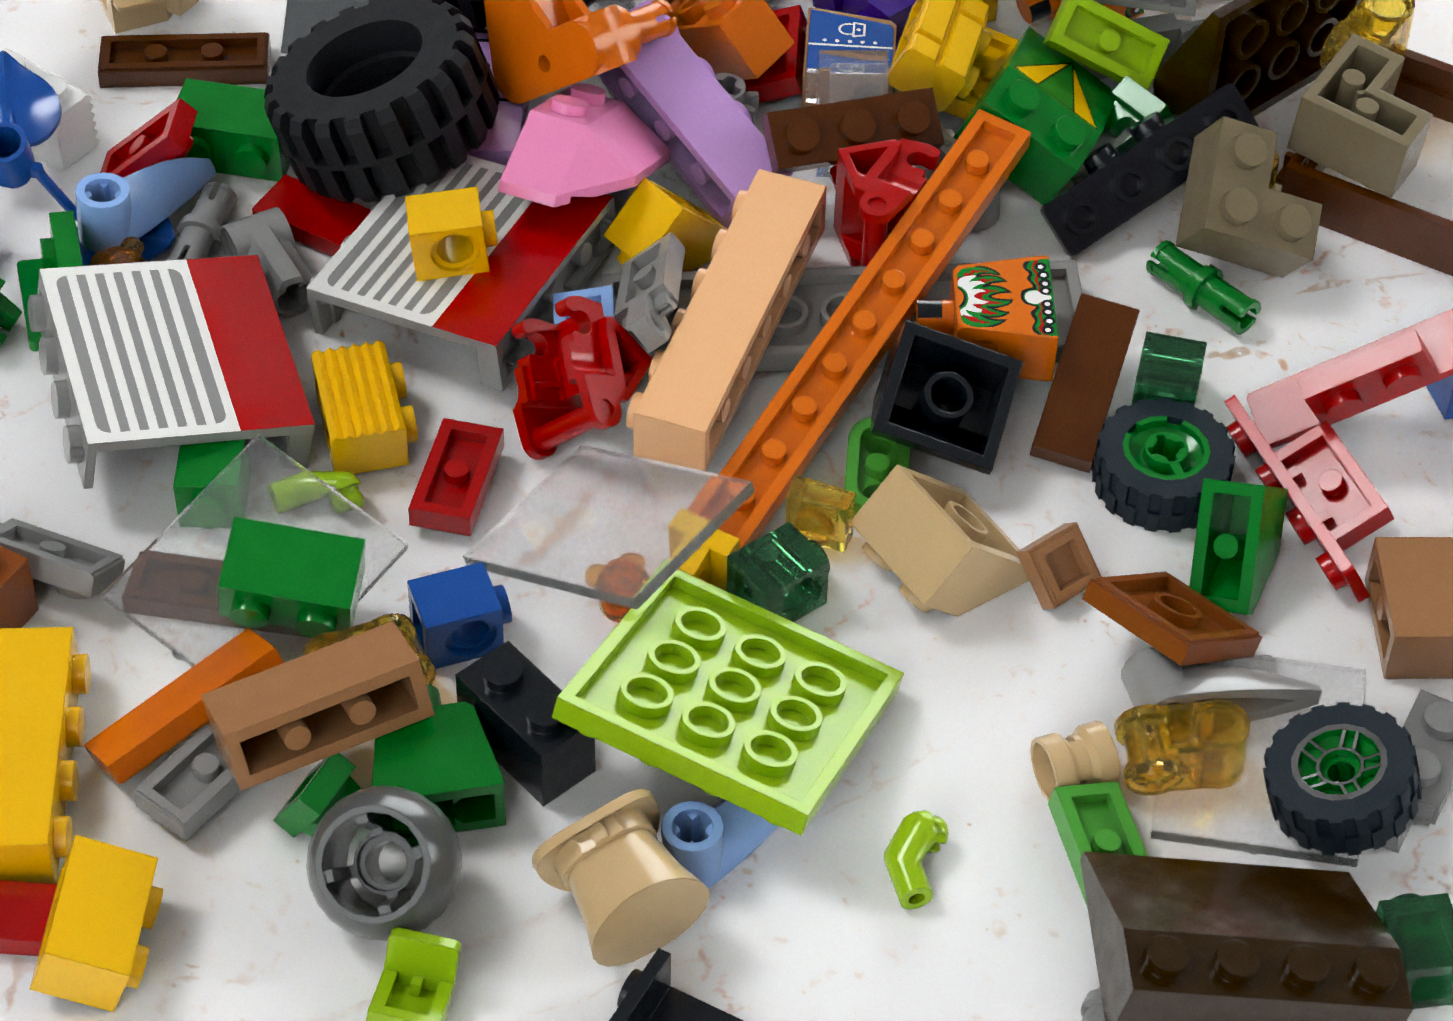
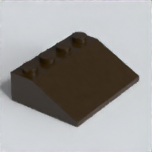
M1233 0L1212 12L1156 72L1153 82V95L1167 104L1172 114H1180L1224 84L1231 83L1235 85L1254 117L1316 80L1351 35H1357L1364 0Z
M1086 851L1083 852L1080 858L1105 1021H1407L1414 1010L1400 948L1349 872Z

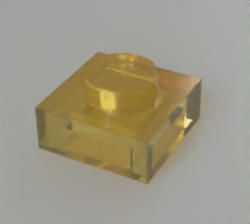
M796 475L787 491L785 535L801 539L812 545H820L844 553L853 536L854 527L849 522L855 514L856 493Z

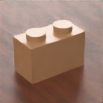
M1375 537L1365 575V584L1370 595L1368 600L1384 679H1453V538Z

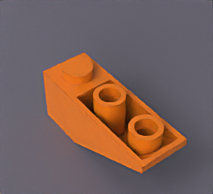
M665 0L674 10L665 15L670 18L676 16L677 27L681 37L698 57L705 59L711 65L715 74L731 73L744 80L758 79L795 43L765 0Z

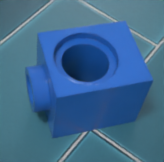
M483 562L407 581L410 623L428 671L481 658L504 644L503 624L512 622L509 599L502 584L492 585Z

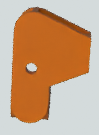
M484 0L494 79L505 98L515 104L525 103L635 61L641 50V45L661 37H668L675 32L677 27L676 16L661 22L656 21V17L674 11L672 6L665 0H655L648 5L629 12L617 4L591 12L582 0Z

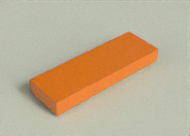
M247 628L86 742L84 747L93 761L119 785L123 784L209 722L201 698L202 694L280 665L284 661L272 644L250 628Z

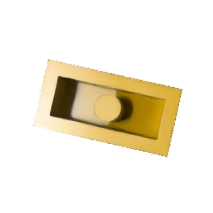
M644 177L603 236L621 250L616 259L623 265L671 232L685 247L683 272L693 271L710 262L717 232L720 228L727 230L728 228L703 208Z

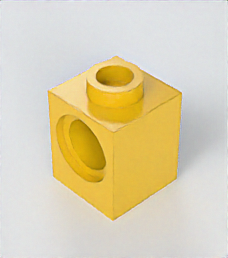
M478 186L405 196L408 232L417 281L490 272L486 247L498 246L493 209L481 211Z

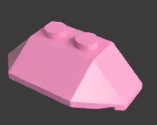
M576 83L530 110L500 178L498 192L550 207H558L570 204L571 197H597L635 187L644 177L647 178L669 162L671 149L624 102L606 97V90L601 87Z

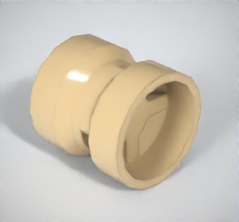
M1096 720L1078 725L1073 734L1068 735L1066 738L1057 733H1050L1036 737L1031 742L1030 753L1034 775L1042 794L1048 801L1054 787L1114 781L1119 783L1121 770L1117 748L1108 728L1101 721Z

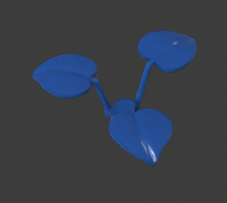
M1 51L0 186L11 189L20 188L26 185L31 178H35L65 211L73 210L75 221H77L76 206L45 172L42 163L35 160L31 149L32 146L40 145L48 140L58 127L62 116L58 95L53 87L43 78L25 68L6 51ZM166 218L139 239L116 252H94L85 248L79 240L83 265L151 262L172 247V244L175 242V234L170 219Z

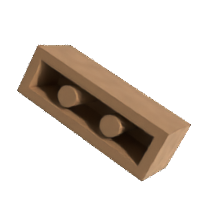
M394 621L201 695L218 750L240 791L435 715L420 660Z

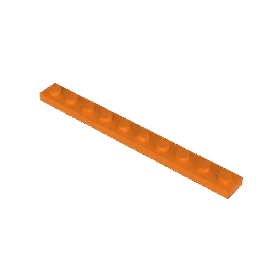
M979 109L689 515L692 518L740 538V563L887 353L905 321H909L914 314L916 300H923L1023 157L1029 148L1030 131L984 110Z

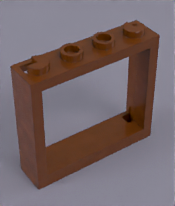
M1374 37L1371 42L1405 57L1393 96L1433 114L1434 117L1453 123V65ZM1286 152L1283 166L1275 177V183L1282 186L1281 192L1323 204L1319 226L1453 276L1452 220L1324 173L1325 166L1315 163L1296 152Z

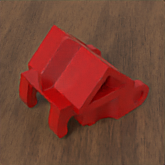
M901 138L900 141L891 139L838 149L837 165L831 167L829 173L836 190L833 227L850 266H867L927 183L925 170L912 166L920 165L928 170H936L940 164L941 152L938 148L926 143Z
M569 296L555 304V312L560 317L570 316V318L556 325L540 319L528 318L512 326L511 332L516 339L526 338L534 344L536 349L535 354L531 353L517 361L518 368L514 369V374L518 385V400L513 409L521 445L525 453L534 460H543L553 455L558 445L594 428L607 430L617 425L622 416L620 404L629 401L651 365L652 358L613 316L604 317L602 303L582 296Z

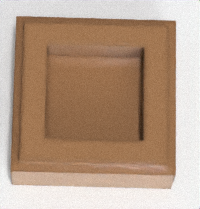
M1077 522L1065 523L1016 552L1043 610L1055 609L1085 591L1090 579L1102 577Z

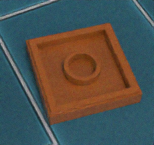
M1166 571L1090 579L1082 600L1180 666L1254 657L1262 640V636L1259 635L1258 631Z

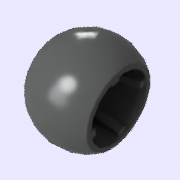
M378 785L360 789L342 798L323 815L313 831L308 846L306 870L313 896L318 906L332 922L345 931L369 940L388 941L393 928L401 927L420 932L444 913L454 898L461 879L462 854L459 838L451 821L436 804L420 793L400 786ZM390 815L406 824L411 831L394 830ZM359 827L369 829L371 834L360 842L355 851L353 865L347 866L349 845ZM390 842L395 843L403 850L407 860L406 870L397 881H392L385 877L379 866L380 853L383 847ZM357 878L364 888L375 894L386 895L387 900L376 908L362 899L351 884V880ZM418 886L411 898L409 890H413Z

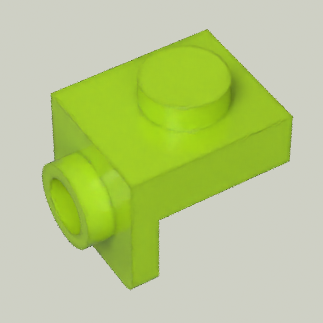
M401 927L393 928L388 938L384 969L368 1008L366 1021H445L454 996L461 943L455 939Z

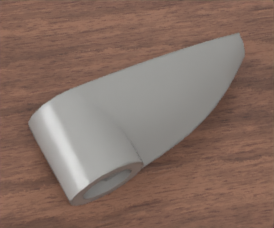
M1153 647L1143 649L1134 654L1125 662L1121 669V679L1145 731L1154 736L1192 733L1273 717L1317 705L1322 694V689L1318 685L1259 669L1221 664L1180 666Z

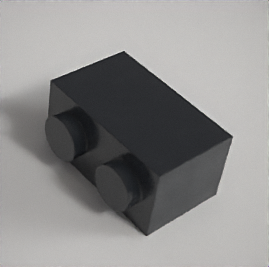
M505 642L455 674L457 702L465 701L474 706L496 761L543 807L596 771L595 739L587 737L578 730L552 718L557 696L562 690L511 642Z

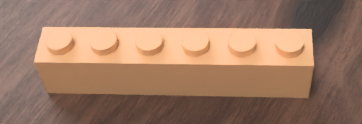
M758 169L748 191L740 190L738 192L732 209L731 224L728 230L720 228L717 232L712 247L711 263L707 269L699 268L691 289V301L687 309L679 308L672 321V333L666 350L658 349L653 356L649 368L648 385L644 393L635 392L630 401L626 416V427L633 429V455L635 457L701 475L706 474L825 229L827 186Z

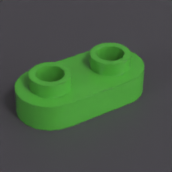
M872 417L857 422L851 428L848 436L844 507L852 518L897 464L908 469L910 464V447L870 433Z

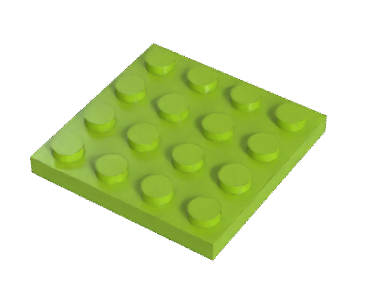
M667 565L557 696L552 718L578 730L587 737L597 739L623 751L648 766L659 768L695 785L707 794L720 797L764 818L773 825L786 828L802 836L897 695L904 672Z

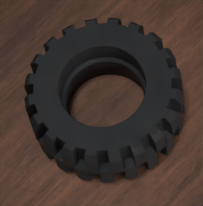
M369 0L368 5L356 9L354 6L339 11V16L328 22L322 20L311 27V33L304 38L298 37L288 46V54L286 56H279L273 65L271 76H268L264 93V109L288 161L301 183L307 185L309 190L326 198L331 197L339 202L352 203L355 198H359L365 203L381 201L382 196L393 194L395 197L411 193V188L422 183H426L428 186L441 179V173L450 167L456 169L467 160L468 152L471 149L478 150L486 140L487 129H492L498 112L500 94L472 24L458 8L441 0Z

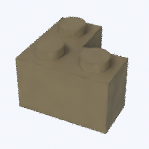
M1352 34L1302 95L1287 148L1367 188L1392 198L1417 165L1433 114L1393 96L1405 57L1356 34Z
M1223 116L1194 137L1175 246L1283 278L1313 261L1323 204L1270 189L1269 183L1278 133Z

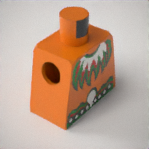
M1033 256L958 265L952 270L949 300H916L915 323L1024 361L1019 376L1021 379L1053 381L1058 345V329L1049 256Z

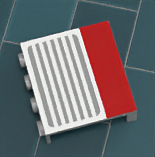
M467 155V160L456 169L450 167L441 173V179L427 186L426 183H422L411 188V193L395 197L393 194L385 195L381 201H377L369 215L352 235H348L343 240L340 249L324 268L313 275L306 290L315 333L323 335L334 322L337 323L341 319V313L344 309L355 311L476 349L481 384L504 391L515 377L514 369L518 368L517 361L535 351V346L530 340L526 338L516 339L511 332L512 326L528 318L540 319L554 324L552 294L582 290L615 247L611 241L603 236L616 218L614 197L607 194L597 197H571L570 204L550 207L498 192L499 181L506 166ZM478 186L481 211L493 209L498 246L486 247L490 272L417 281L408 232L405 196Z
M258 255L39 269L38 293L36 295H29V300L27 301L28 320L31 331L41 332L42 335L39 340L41 370L43 375H53L54 381L51 383L53 414L55 419H65L66 426L63 428L65 459L68 464L77 463L83 489L93 488L97 452L273 437L283 471L308 469L315 422Z

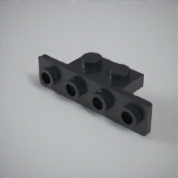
M1231 83L1224 84L1180 114L1161 117L1159 112L1155 111L1130 126L1128 131L1132 137L1115 149L1111 143H1107L1089 153L1083 163L1085 169L1071 178L1074 185L1044 204L1040 209L1043 218L1065 253L1069 256L1079 254L1186 182L1194 137L1223 116L1259 127L1235 85Z

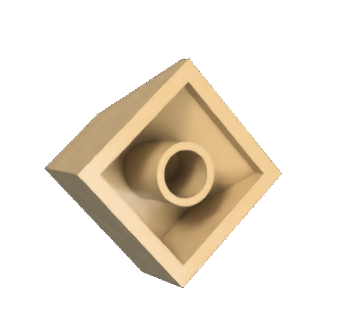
M898 464L849 522L866 541L862 546L865 554L883 569L893 571L903 582L899 587L900 593L913 606L925 613L935 609L958 617L1029 581L1016 553L1020 549L964 489Z

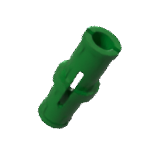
M1168 240L1161 242L1152 251L1150 256L1157 259L1160 263L1157 264L1152 260H1148L1146 263L1147 272L1158 277L1181 293L1183 301L1193 310H1197L1198 306L1230 327L1238 335L1245 333L1255 323L1256 318L1247 312L1251 311L1255 315L1259 314L1261 311L1260 302L1256 299H1251L1225 281L1220 269L1212 264L1203 266Z

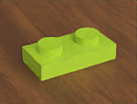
M1062 0L1043 44L1118 83L1127 75L1148 91L1170 40L1094 0Z

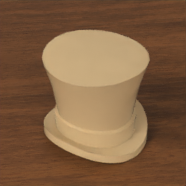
M641 788L630 791L605 804L549 838L538 847L532 856V866L544 882L557 889L572 892L586 928L593 959L599 965L607 967L624 965L634 962L656 951L658 948L661 949L695 923L706 909L710 898L709 889L705 884L683 867L658 840L660 809L655 797L648 789Z

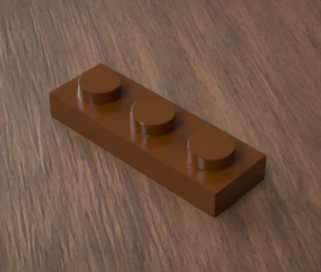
M932 87L767 112L761 118L772 172L778 174L837 165L838 149L891 139L900 141L901 138L926 143L938 149L945 144Z

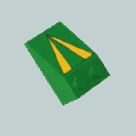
M1029 26L954 135V138L956 140L959 138L979 109L1030 131L1029 148L1008 179L1044 205L1052 200L1078 172L1101 136L1116 99L1111 93L1113 90L1072 58L1044 45L1045 38Z

